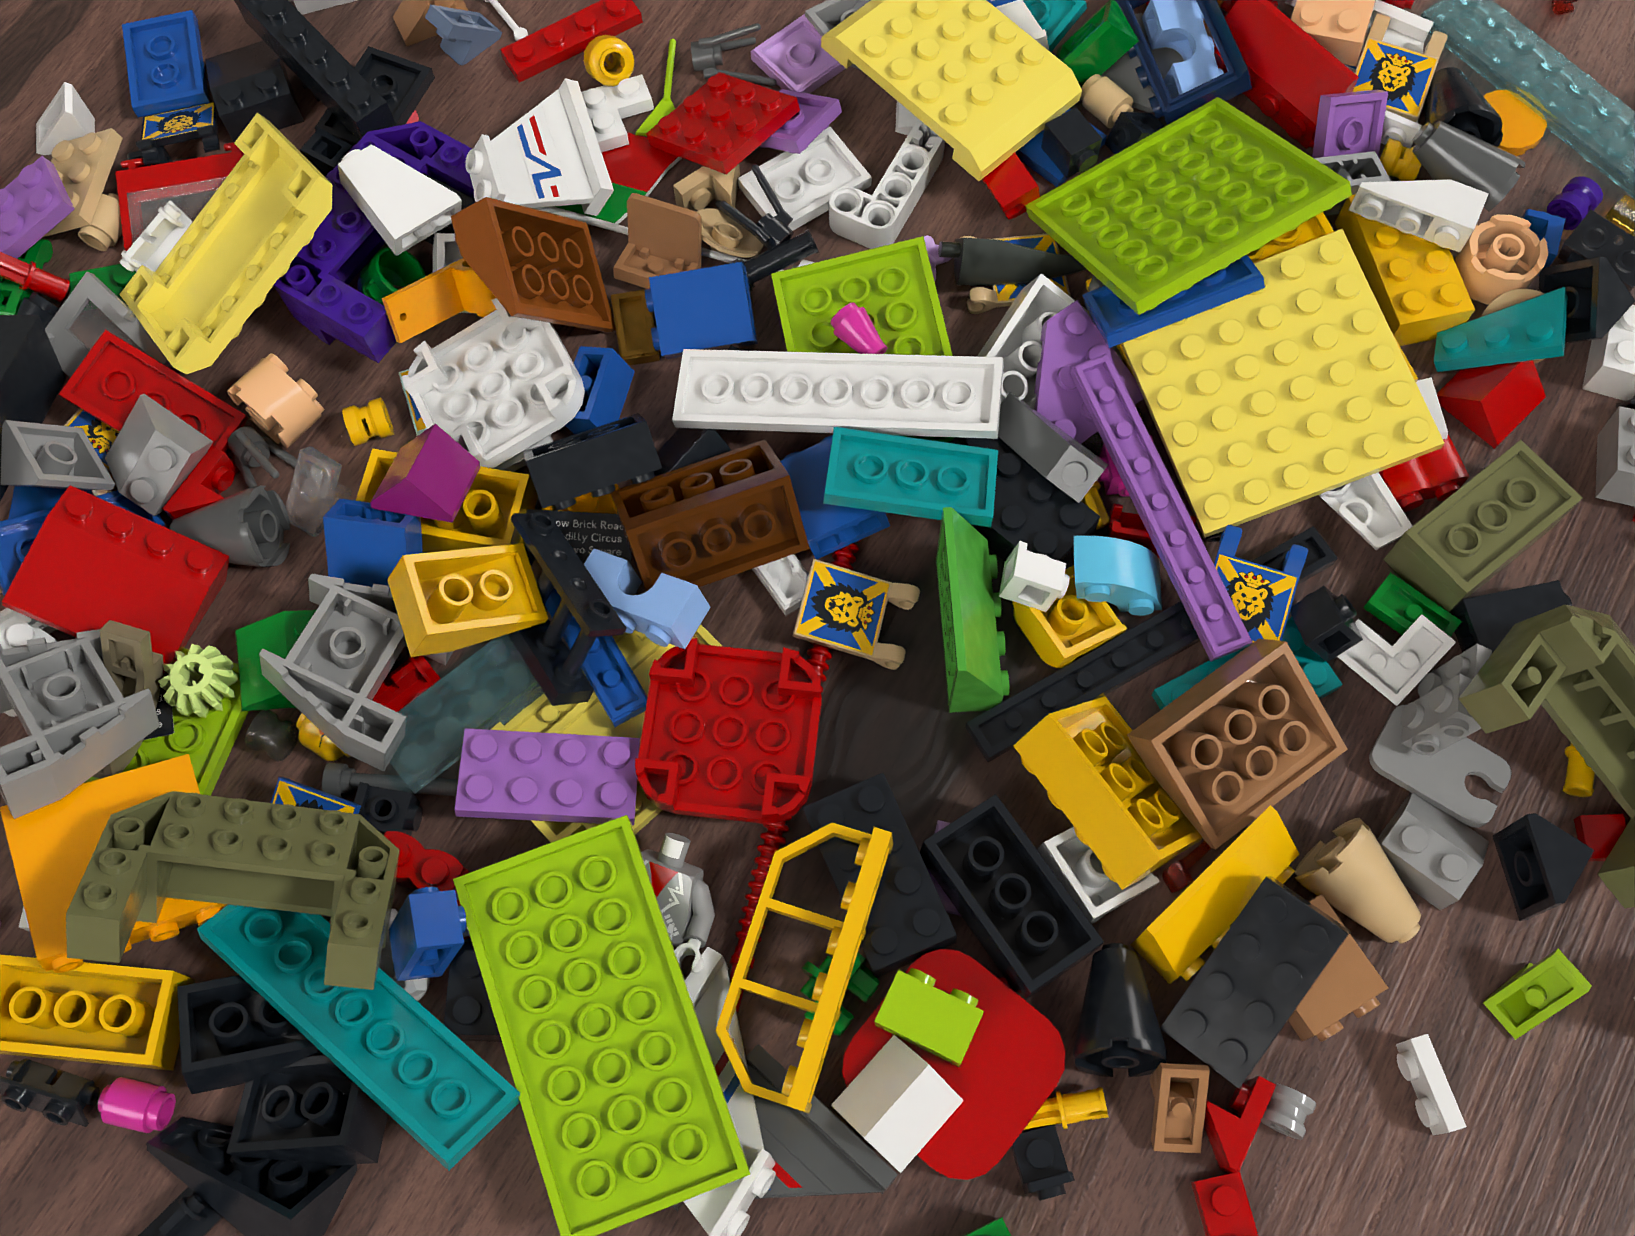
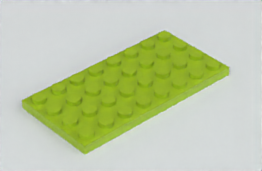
M628 815L453 879L460 904L464 907L466 913L467 928L515 1087L520 1092L519 1100L560 1236H598L751 1175Z

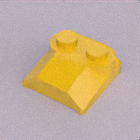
M1074 566L1065 569V574L1069 575L1070 579L1064 597L1062 599L1056 598L1047 612L1012 601L1014 618L1040 658L1046 664L1055 668H1063L1071 664L1077 657L1108 642L1127 630L1125 624L1120 622L1106 601L1090 602L1077 598Z

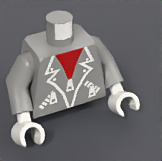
M665 833L660 852L646 849L641 854L673 946L677 947L675 953L680 968L685 956L694 955L695 960L692 964V971L698 973L702 970L704 963L699 949L705 947L715 918L709 886L703 882V870L684 862L691 841L675 833Z

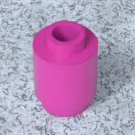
M119 1077L103 1089L98 1100V1111L101 1112V1118L105 1124L143 1133H151L153 1130L162 1131L167 1127L174 1113L176 1099L175 1095L168 1093L164 1086Z

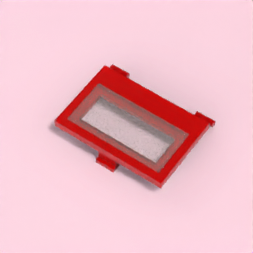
M235 142L224 144L225 151L232 152L145 167L142 166L144 165L143 158L121 161L122 168H128L127 170L115 171L124 250L127 251L157 216L159 207H164L169 200L194 221L244 155L234 144Z

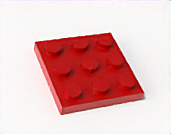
M719 72L710 77L707 83L694 94L686 97L683 103L669 115L661 118L658 124L646 133V136L652 147L727 175L798 113L800 107L797 97Z

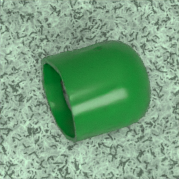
M389 247L382 249L362 269L357 286L359 292L384 306L382 298L398 291L393 285L406 287L424 278L426 275L420 262L411 253L404 251L396 256Z

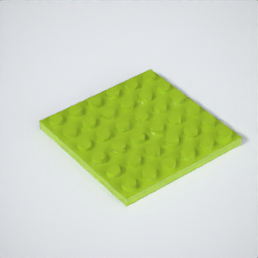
M1217 97L1025 205L1032 221L1134 312L1141 315L1148 310L1154 309L1160 303L1181 291L1191 288L1194 284L1211 274L1225 269L1229 264L1250 252L1262 248L1266 243L1282 234L1296 229L1300 224L1321 212L1331 209L1337 203L1350 197L1352 192L1350 181Z

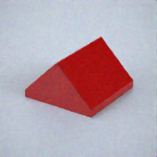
M1529 360L1461 369L1437 393V397L1442 408L1495 449L1546 398V394L1534 361Z

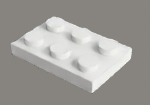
M831 127L823 130L808 145L807 149L800 154L785 151L759 166L783 209L793 218L792 222L788 225L792 231L829 210L830 194L836 188L850 186L863 191L870 187L872 182L871 175ZM751 170L739 177V188L762 217L767 213H770L773 217L777 216L753 171Z

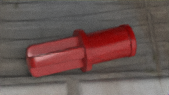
M0 252V277L19 284L21 290L29 288L55 299L59 303L62 302L68 291L70 280L37 268L36 263L30 261L28 264Z

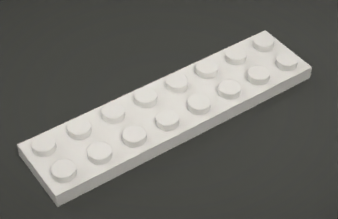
M683 349L672 421L676 428L833 433L834 427L901 436L998 439L1004 368L1003 357Z

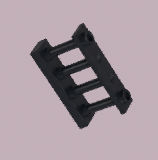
M541 512L513 513L510 520L524 540L523 544L530 565L532 566L536 558L543 569L537 581V586L544 606L553 587H555L562 599L551 622L548 619L545 623L509 633L508 635L552 706L588 702L594 689L582 672L581 667L598 636L623 635L627 628L551 515ZM574 616L581 630L569 651L562 641V637Z

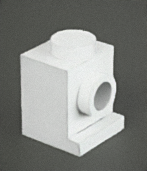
M1019 541L1004 563L999 597L1047 612L1056 598L1062 599L1067 591L1070 577L1065 574L1066 563L1051 559L1044 554L1027 551L1028 543Z

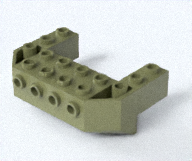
M1562 605L1514 624L1458 699L1486 734L1528 721L1539 706H1543L1557 724L1559 730L1565 734L1584 758L1586 764L1592 768L1610 791L1612 797L1631 818L1597 873L1625 909L1635 907V647L1610 615Z
M171 791L110 815L66 913L67 958L120 963L136 921L156 923L165 899L168 897L331 916L324 985L374 990L382 948H385L400 850L360 814Z

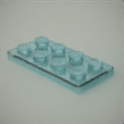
M507 634L491 640L398 712L406 716L405 736L390 763L415 794L461 758L465 728L490 730L499 722L504 725L544 694Z

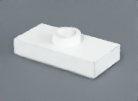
M794 554L752 569L785 616L800 608L809 574Z

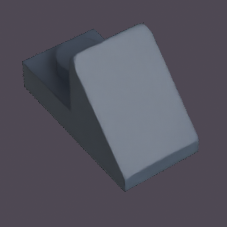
M430 4L425 16L437 28L436 33L443 38L440 43L441 49L459 65L467 64L498 41L502 35V32L478 12Z

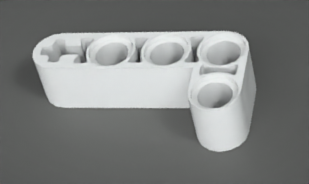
M918 120L872 195L850 186H841L830 194L829 225L832 231L839 236L870 249L893 244L939 167L944 156L945 141L921 120Z

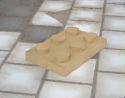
M112 128L96 133L91 132L83 137L69 141L63 140L52 150L53 158L51 162L54 164L75 210L43 237L91 225L99 199L123 139Z

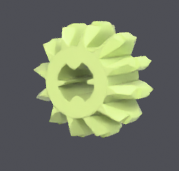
M191 644L188 655L181 651H175L177 661L174 664H162L164 671L169 674L158 680L160 687L166 691L163 695L164 700L172 707H177V711L182 715L190 716L194 712L199 717L206 718L211 706L217 711H223V705L220 702L223 697H235L234 691L228 687L239 681L237 674L231 670L233 662L226 655H221V652L216 647L208 645L203 650L199 645Z

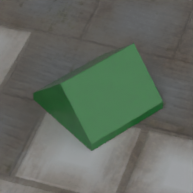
M1109 0L1058 48L1056 57L1072 69L1082 88L1091 76L1095 74L1101 76L1139 40L1115 0Z

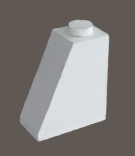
M372 144L363 150L355 149L350 151L338 163L340 183L396 256L451 224V216L461 211L462 200L455 192Z

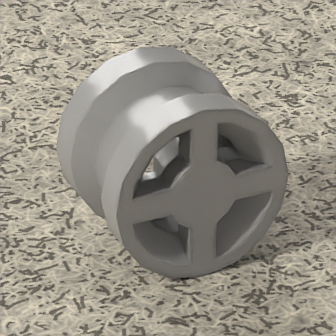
M1274 1083L1276 1087L1261 1122L1279 1133L1302 1140L1306 1133L1304 1121L1307 1115L1314 1112L1316 1102L1295 1089Z

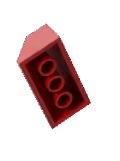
M1237 0L1225 16V20L1249 71L1252 89L1242 94L1256 104L1266 116L1271 117L1291 138L1296 139L1307 149L1309 148L1310 139L1315 140L1320 95L1353 92L1359 77L1268 0ZM1214 42V56L1218 68L1222 69L1223 73H1226L1228 70Z

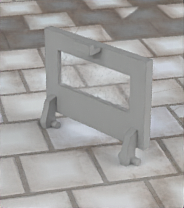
M90 272L84 274L45 328L61 368L70 378L105 329L168 368L171 367L170 362L130 308Z

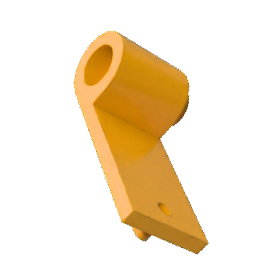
M464 258L382 298L396 342L403 343L464 310L476 313L479 317H485L497 310L492 302L496 297Z

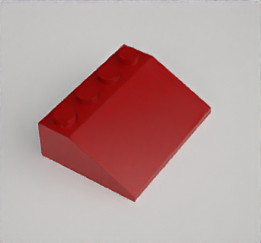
M69 485L47 515L2 600V606L76 638V633L101 629L109 620L149 631L152 652L163 655V664H174L177 660L175 658V651L182 652L226 582L229 556ZM163 667V675L167 676L168 673L164 671Z

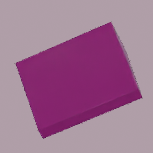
M435 423L400 448L370 502L371 508L453 523L480 469V462Z

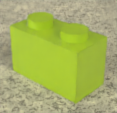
M911 968L908 974L898 970L874 1021L875 1026L960 1067L984 1013L983 1010L976 1007L979 1000L955 988L952 989L951 994L933 987L936 979L917 969Z

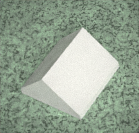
M893 1035L831 1106L901 1173L964 1100L925 1060L898 1037Z

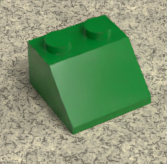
M316 610L282 611L236 630L242 711L296 708L262 675L259 653L262 649H265L285 659Z

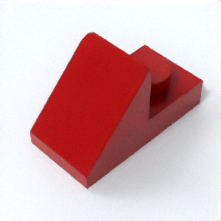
M211 446L162 509L174 520L224 499L220 494L231 486L239 470L225 452Z
M1261 1076L1249 1079L1247 1084L1243 1083L1240 1088H1236L1229 1105L1235 1109L1233 1114L1206 1100L1204 1128L1219 1168L1228 1174L1240 1171L1275 1090L1276 1084Z

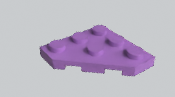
M1078 300L1048 319L1042 325L1040 340L1043 341L1041 359L1037 365L1034 394H1036L1035 410L1081 444L1097 433L1098 430L1070 375L1071 367L1109 353L1134 405L1143 399V395L1134 376L1114 349L1108 347L1099 329Z

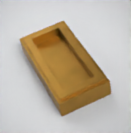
M645 289L612 294L611 301L620 357L629 366L660 361L659 351H655L653 346L651 328L655 326L653 314L647 308Z

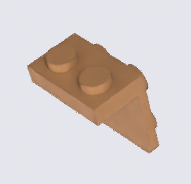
M632 193L627 200L629 242L613 267L614 278L649 289V277L701 269L702 218L700 214L693 210Z

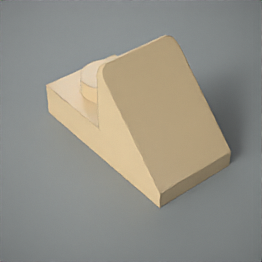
M739 164L727 175L702 166L673 185L676 206L696 211L704 209L711 200L716 199L726 201L735 208L738 178L740 177Z

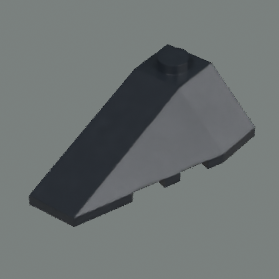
M181 1117L146 1143L148 1152L244 1236H323L357 1171V1164L336 1166L232 1156L226 1152L233 1126L188 1117Z

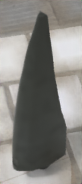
M959 238L955 239V242L940 241L938 248L939 257L954 258L955 283L960 286L963 284L970 286L1020 284L1031 282L1040 274H1043L1048 279L1087 270L1072 255L1049 253L1003 240Z

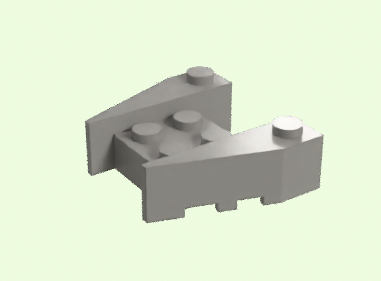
M311 574L308 578L309 601L319 605V607L285 659L265 649L261 650L259 657L262 675L345 754L381 771H385L402 742L406 729V716L372 701L404 646L407 647L390 587L373 584V587L344 583L342 578ZM454 651L424 656L446 666Z
M100 629L76 633L77 639L47 643L45 637L27 640V646L4 650L0 644V714L14 709L28 734L25 738L0 747V793L14 819L61 800L160 727L149 688L125 698L121 694L104 666Z

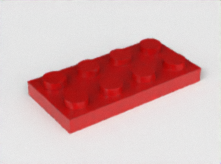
M106 329L59 393L66 401L118 432L122 429L140 395L146 394L212 440L211 446L223 452H226L228 449V439L231 434L243 427L248 420L244 413Z

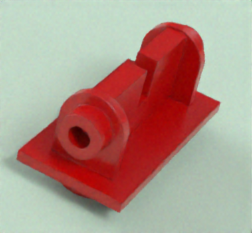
M424 656L409 657L408 660L386 676L372 701L403 714L441 685L443 681Z

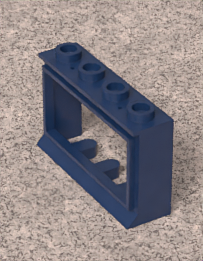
M1115 0L1139 40L1127 53L1130 59L1137 56L1141 64L1135 70L1143 89L1151 87L1154 96L1148 98L1156 119L1163 116L1166 124L1169 125L1217 97L1227 101L1252 89L1247 65L1217 0H1196L1228 72L1173 99L1133 9L1150 0Z

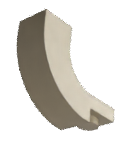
M109 620L99 630L104 666L124 698L149 688L156 709L161 691L158 680L163 678V655L152 652L149 631ZM144 739L92 777L101 779L122 773L135 756Z

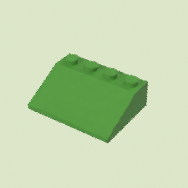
M945 507L942 512L936 566L949 713L988 711L1002 703L1003 696L1009 695L1008 671H1001L999 656H1005L1004 631H997L995 617H1001V597H999V592L993 593L992 579H997L998 573L996 554L989 555L988 540L952 507Z

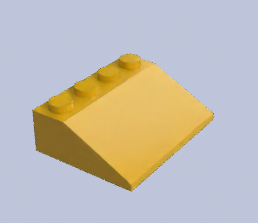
M1106 696L1048 714L1013 746L1020 754L1023 766L1031 774L1035 775L1045 787L1051 803L1059 810H1062L1073 824L1075 834L1079 840L1089 846L1101 861L1102 869L1106 876L1124 890L1202 840L1203 837L1148 771L1127 736L1132 729Z

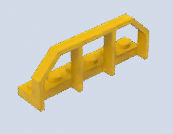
M830 823L774 853L716 1027V1033L744 1092L808 1114L810 1113L814 1091L836 1021L839 1020L841 1014L840 1008L861 941L864 940L866 934L865 928L888 855L891 854L893 847L892 832L874 827L871 835L836 823ZM833 837L860 844L855 864L862 867L857 882H848L841 902V909L848 910L844 922L772 899L783 864L788 860ZM768 910L832 931L826 950L827 954L833 955L828 974L819 972L812 993V1000L818 1001V1003L746 980ZM742 990L815 1014L813 1020L804 1019L797 1040V1046L804 1048L798 1067L789 1066L781 1093L754 1085L728 1031Z

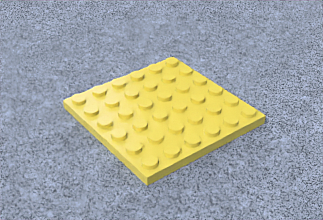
M1343 229L1254 263L1263 275L1265 288L1121 343L1193 515L1197 518L1196 522L1203 538L1224 531L1227 525L1238 526L1441 449L1444 445L1441 434Z

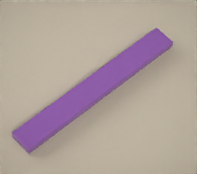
M1109 353L1071 367L1070 375L1210 661L1212 662L1248 647L1253 642Z

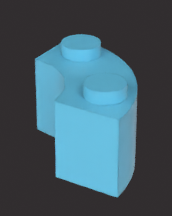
M1074 536V572L1077 598L1090 602L1106 601L1117 606L1120 612L1129 611L1130 614L1137 616L1149 615L1154 610H1162L1160 563L1158 557L1152 551L1137 543L1118 538Z

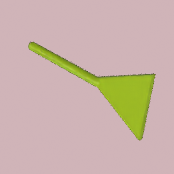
M673 38L669 40L663 98L639 127L635 135L646 136V133L657 125L661 118L675 110L670 99L676 40Z

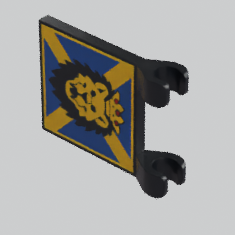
M215 102L144 116L141 139L136 141V146L138 150H141L144 166L160 163L158 147L193 139H202L205 153L220 150L218 111Z

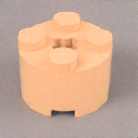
M1497 214L1492 216L1489 221L1475 226L1471 236L1461 252H1458L1455 259L1456 266L1471 299L1489 305L1503 293L1515 289H1528L1538 276L1548 257L1547 241L1545 238L1540 241L1538 236L1529 229L1531 223L1528 220L1514 215Z
M270 353L266 358H262L227 392L236 405H239L242 401L247 405L245 409L251 416L250 420L277 444L281 442L287 449L321 417L324 408L316 400L318 394L301 378L295 382L286 374L289 371L287 366L276 355Z

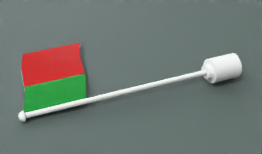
M627 132L629 145L601 152L614 191L597 216L585 214L581 204L532 209L586 222L589 225L628 235V227L618 224L627 217V200L630 195L637 193L648 197L668 170L682 158L650 146L647 137ZM701 247L702 256L727 263H732L736 259H742ZM803 259L800 262L799 266L794 265L792 268L812 264L815 262Z

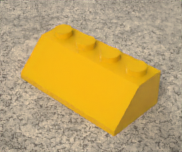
M1270 805L1131 944L1169 984L1179 976L1187 982L1206 963L1200 955L1210 945L1216 949L1230 929V925L1239 916L1266 876H1272L1284 884L1295 872L1289 865L1300 854L1278 812Z

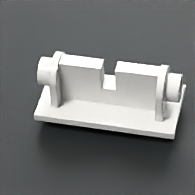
M169 200L164 207H159V213L127 251H122L120 264L131 272L135 270L137 272L141 265H144L155 272L193 221L172 201Z

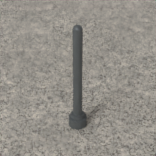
M327 763L322 778V791L339 798H344L346 794H353L354 790H358L360 782L368 783L370 786L413 794L456 796L458 779L356 773L355 768H349L345 763Z

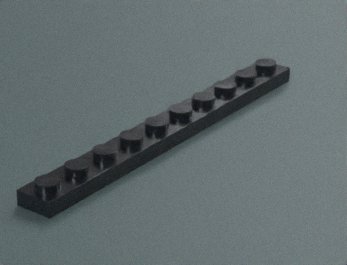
M1312 526L1251 562L1282 571L1285 555L1293 544L1303 546L1308 549V553L1297 584L1299 585L1334 565L1338 558L1315 527ZM1180 601L966 722L965 728L986 761L990 762L1013 749V745L1048 714L1101 698L1198 643L1200 639Z

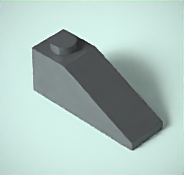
M1009 392L1001 403L998 437L1047 480L1080 503L1109 464L1012 392Z

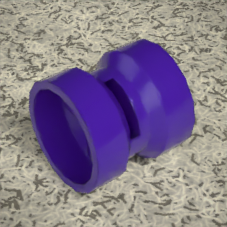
M1584 176L1575 177L1565 185L1562 193L1556 195L1548 204L1547 213L1566 218L1563 229L1574 230L1590 210L1594 211L1602 202L1603 192L1600 186L1592 179Z

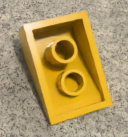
M523 543L402 555L387 579L411 657L455 651L542 624L548 620Z

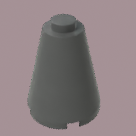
M1438 121L1434 125L1429 122L1426 123L1412 140L1416 144L1412 152L1433 180L1451 179L1489 193L1484 204V208L1489 212L1501 202L1517 183L1521 175L1515 170L1517 168H1525L1526 165L1519 157L1442 121Z
M262 485L250 487L180 516L172 521L169 528L228 555L229 563L259 567L278 566L284 562L290 548V542L283 543L284 531L290 530V520L281 497L274 490L266 491L264 489L266 486Z

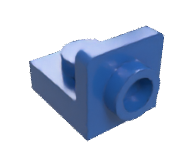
M1527 209L1521 218L1531 223L1529 229L1538 236L1540 241L1543 238L1547 241L1548 257L1543 268L1550 267L1558 254L1566 218L1543 211Z

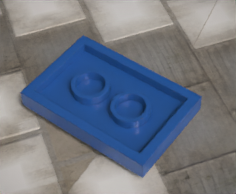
M193 10L122 24L131 105L137 117L209 103L198 19Z

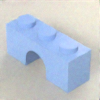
M1150 0L1141 18L1151 49L1172 48L1184 60L1183 62L1173 63L1164 78L1171 98L1173 99L1224 74L1222 69L1218 68L1214 56V42L1211 36L1207 35L1203 23L1204 18L1196 0Z
M594 548L584 563V566L626 626L625 632L632 634L634 630L641 632L657 645L667 647L668 644H672L686 649L710 609V605L695 584L661 573L651 589L643 594L635 595L642 581L628 560Z

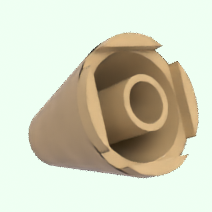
M1354 818L1332 831L1337 836L1336 838L1329 841L1326 845L1322 841L1318 842L1300 861L1295 870L1297 875L1295 878L1301 886L1316 896L1322 894L1331 906L1385 942L1393 943L1398 941L1400 944L1405 943L1420 930L1418 922L1421 918V913L1371 829L1360 818Z

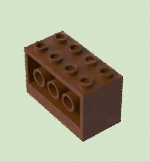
M765 439L610 493L634 564L646 592L653 587L661 573L695 584L699 588L810 549L790 475Z

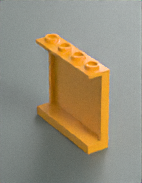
M189 754L83 783L61 800L16 819L13 818L7 805L0 807L37 961L46 972L53 970L55 973L67 972L82 966L84 963V959L67 958L66 913L110 815L171 791L200 794ZM166 897L156 923L136 921L124 953L132 949L131 944L150 938L152 942L164 941L178 935L181 928L197 923L198 926H201L228 904Z

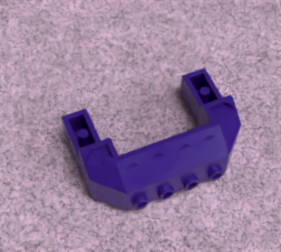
M421 121L369 131L350 149V151L355 149L363 150L372 144L418 172L425 173L470 197H474L471 177L466 170V157L472 148ZM337 165L325 177L332 184V210L316 229L310 243L303 246L290 263L287 273L280 277L273 286L292 316L324 343L330 345L337 339L379 363L396 343L385 307L348 284L384 245L385 241L340 183Z

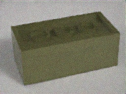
M1520 440L1408 529L1383 560L1408 585L1450 613L1462 599L1471 596L1555 527L1583 497Z

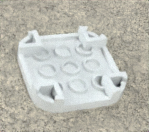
M497 298L492 300L497 310L436 347L431 348L424 340L413 350L417 357L411 364L408 375L402 376L404 389L412 396L426 428L428 429L436 423L480 462L481 467L493 469L564 427L576 416L581 408L585 393L582 378L553 324L512 317Z

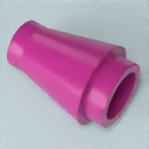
M854 302L849 303L832 318L830 324L834 328V335L859 354H884L887 351L888 347L881 340L864 307H858Z

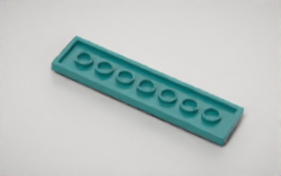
M228 904L197 928L200 939L448 1171L520 1103V1092L379 967L374 990L324 985L330 923L321 915Z

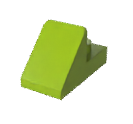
M1556 949L1536 964L1528 963L1486 998L1483 1004L1516 1040L1589 992L1592 985L1559 949Z

